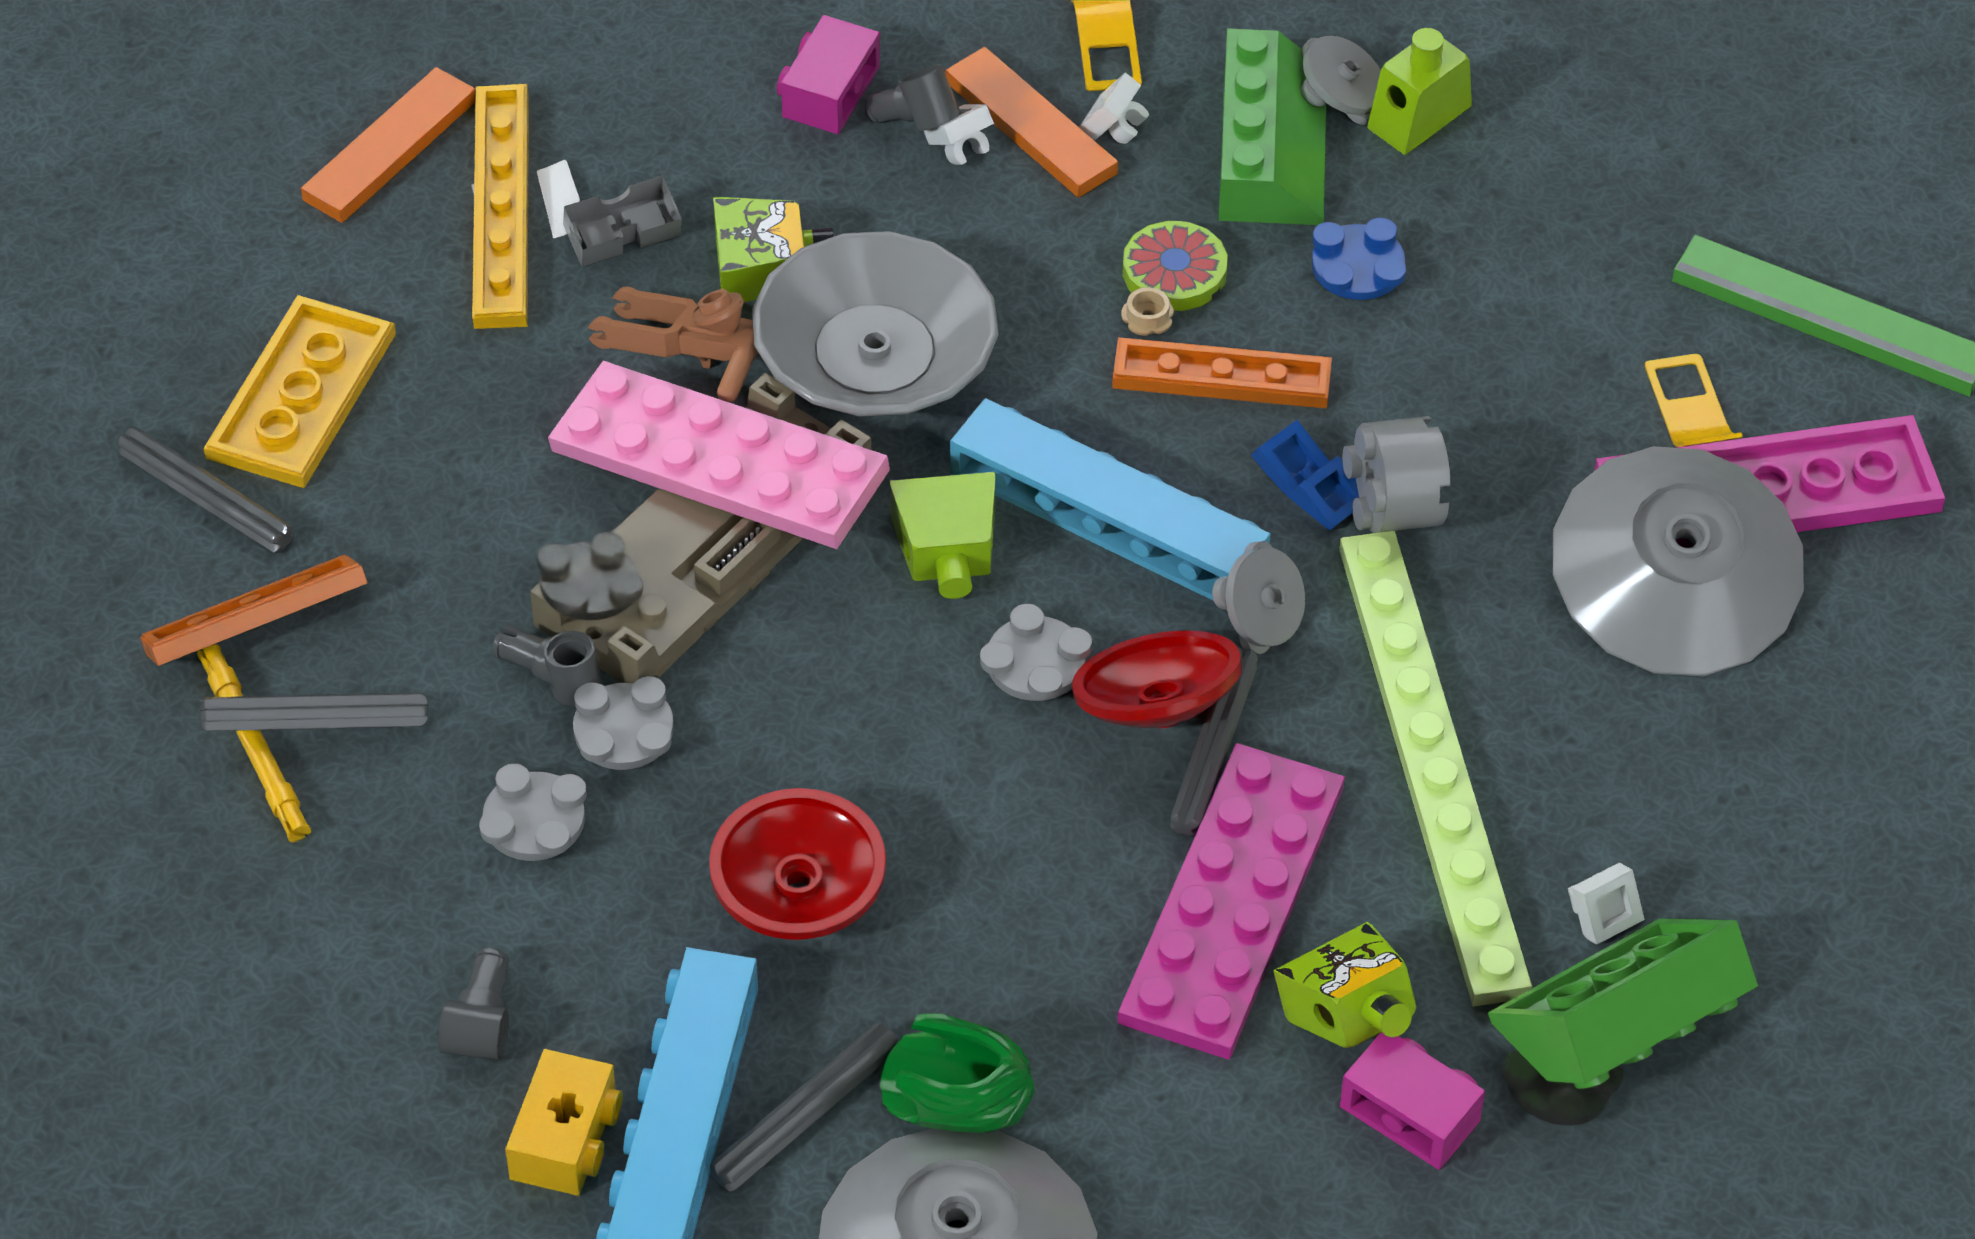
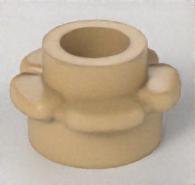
M1144 287L1133 291L1121 310L1122 320L1128 323L1129 330L1137 335L1161 334L1172 325V318L1170 317L1173 316L1174 309L1170 304L1168 296L1156 288Z

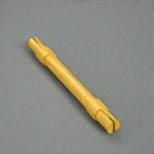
M215 643L205 647L203 651L198 650L197 656L208 674L207 681L215 697L243 696L241 692L242 686L233 668L228 666L219 644ZM261 730L236 731L266 791L265 798L274 816L279 818L288 840L294 843L306 838L305 834L310 835L311 828L300 810V802L291 784L286 782Z

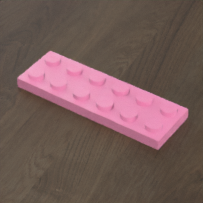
M602 361L548 436L552 452L834 549H838L890 471L887 455L606 361Z

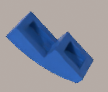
M1295 420L1251 454L1257 464L1286 496L1329 531L1353 514V501L1359 497L1356 478L1348 479L1346 477L1343 461L1339 455L1329 461L1298 420Z

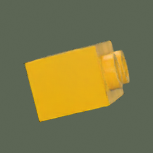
M543 1049L505 1148L510 1180L580 1196L587 1175L596 1177L601 1167L604 1155V1141L600 1139L605 1125L615 1126L622 1107L623 1092L616 1090L614 1067L612 1064Z

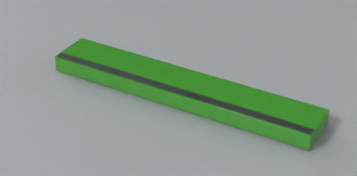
M1698 235L1693 237L1674 268L1672 282L1970 397L1975 388V342Z

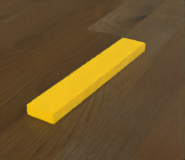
M527 84L476 87L472 303L474 329L528 327L529 93Z

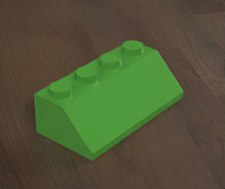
M1227 28L1218 221L1319 225L1324 222L1326 104L1314 106L1302 96L1300 87L1306 80L1303 69L1301 48L1279 31Z
M1659 918L1488 1012L1491 1024L1547 1081L1574 1083L1575 1088L1585 1089L1607 1081L1610 1077L1608 1071L1620 1064L1635 1063L1649 1057L1653 1053L1652 1046L1664 1039H1676L1693 1032L1696 1029L1695 1022L1701 1018L1732 1010L1738 1005L1737 998L1758 987L1737 920Z

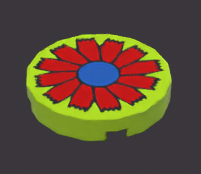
M1168 220L1148 225L1132 236L1124 248L1122 276L1131 293L1144 287L1156 288L1168 296L1174 311H1185L1202 307L1212 300V294L1217 292L1219 288L1220 291L1226 283L1228 254L1221 240L1208 229L1191 222Z

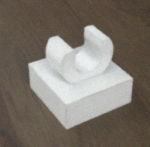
M1125 72L1098 97L1079 128L1094 140L1109 129L1111 136L1117 142L1127 144L1136 136L1138 131L1130 126L1126 119L1132 125L1139 126L1149 116L1144 106L1131 101L1141 85Z
M964 104L958 107L960 115L955 119L935 128L924 130L929 145H945L946 157L949 162L955 165H962L967 162L962 151L963 143L967 139L970 141L973 151L977 154L988 152V139L980 130L994 124L986 104Z
M1620 862L1568 888L1572 908L1579 916L1583 935L1596 945L1645 920L1633 870Z

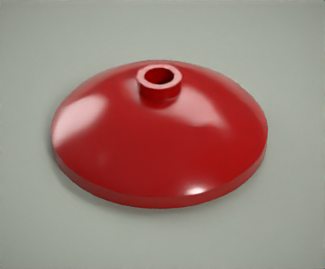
M1188 630L1160 632L1121 642L1096 654L1078 669L1072 681V688L1077 705L1099 720L1135 728H1168L1195 717L1223 698L1240 677L1242 660L1237 645L1221 635Z
M783 789L763 794L748 801L736 809L724 821L715 835L710 850V879L713 890L721 905L735 920L745 927L774 938L787 940L813 939L844 929L869 910L877 899L884 883L886 874L885 846L874 822L852 802L838 795L816 789ZM796 882L807 884V886L801 888H794L790 885Z

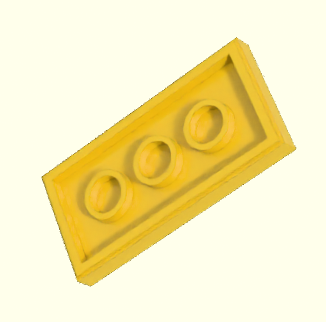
M297 295L204 446L205 459L305 488L395 337V323Z

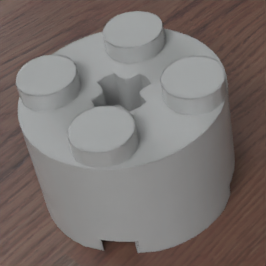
M1423 416L1362 423L1356 429L1354 445L1344 446L1342 455L1343 469L1348 479L1356 478L1359 497L1353 501V519L1359 531L1369 529L1373 533L1440 526L1445 522L1450 502L1439 503L1440 487L1450 486V468L1445 442L1439 427H1427L1432 420L1431 417Z

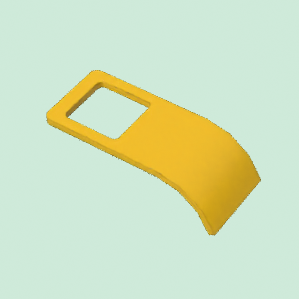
M1071 0L1075 8L1086 89L1088 91H1103L1117 80H1093L1089 50L1121 46L1129 48L1132 78L1142 85L1130 0Z
M1689 354L1645 362V370L1671 440L1676 447L1741 439L1743 437L1742 432L1733 433L1730 430L1701 355ZM1690 364L1695 365L1706 394L1672 400L1666 399L1655 370Z

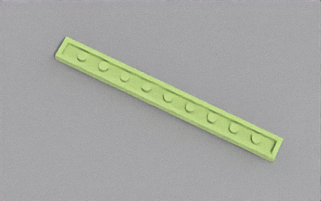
M1395 531L1340 538L1339 551L1472 1006L1510 1001L1532 989V984Z

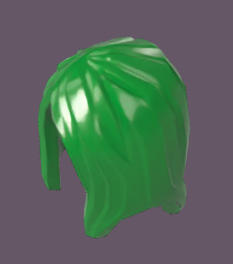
M942 1013L918 1014L911 1029L922 1032L904 1035L888 1055L882 1071L880 1089L882 1091L883 1104L887 1107V1110L897 1118L920 1127L956 1132L991 1133L1020 1122L1034 1096L1035 1090L1029 1060L1022 1049L1006 1035L989 1027Z

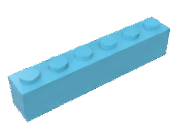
M987 398L981 402L950 440V474L995 472V496L1213 600L1212 589L1215 581L1220 577L1229 575L1232 566L1244 554L1246 547L1250 543L1258 541L1270 543V533L1261 529L1252 521L1239 519L1212 506L1201 497H1193L1164 483L1157 476L1140 472L1117 461L1106 452H1098L1071 439L1060 430L1043 426L1023 416L1017 410L1003 407Z
M686 947L680 970L671 969L665 993V1002L670 1004L667 1019L658 1018L653 1031L651 1049L653 1054H657L653 1069L644 1068L640 1077L638 1104H643L639 1120H629L625 1132L623 1152L624 1155H629L625 1171L616 1170L611 1182L609 1206L615 1207L610 1223L602 1222L600 1224L596 1239H693L711 1172L710 1165L716 1153L758 993L756 958Z

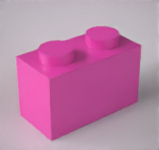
M823 15L813 32H807L803 36L798 56L792 66H785L781 71L777 82V95L782 98V117L839 135L880 68V32Z
M1381 1032L1343 1076L1340 1107L1440 1170L1480 1122L1485 1090L1479 1087L1475 1080L1464 1071L1451 1069L1428 1055L1426 1050L1416 1041L1410 1038H1401L1400 1036L1388 1037Z

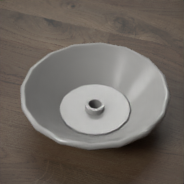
M892 231L843 233L800 248L767 276L752 308L754 346L774 378L813 405L859 417L905 415L951 399L984 371L999 336L995 299L970 264L935 242Z
M1653 446L1607 460L1572 489L1553 528V577L1571 618L1606 653L1654 674L1704 677L1751 662L1785 633L1804 592L1803 544L1784 503L1748 469L1700 449ZM1676 539H1688L1694 547L1683 548L1677 544Z
M933 1128L891 1139L848 1169L822 1211L819 1239H1097L1098 1236L1081 1188L1045 1151L998 1130L991 1133H972ZM958 1220L967 1225L962 1228H952L947 1224Z

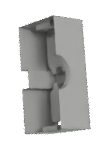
M663 175L630 185L622 195L614 199L602 200L598 195L564 206L563 225L582 267L623 254V245L636 241L639 248H643L678 237L681 234L682 218ZM578 230L582 235V238L586 244L587 249L583 250L581 247L582 239Z

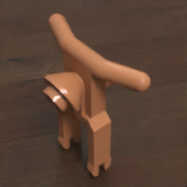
M622 287L612 297L621 302H628L617 303L613 308L619 316L625 319L636 318L672 324L670 328H659L612 320L606 316L595 318L588 326L589 329L604 332L593 333L589 337V340L601 349L613 348L666 358L678 354L691 355L700 360L703 368L709 369L714 364V360H730L717 389L718 399L729 403L737 399L749 369L759 355L754 346L753 320L741 318L743 298L740 293H728L726 289H719L705 295L699 300L697 305L693 299L639 291L632 287Z

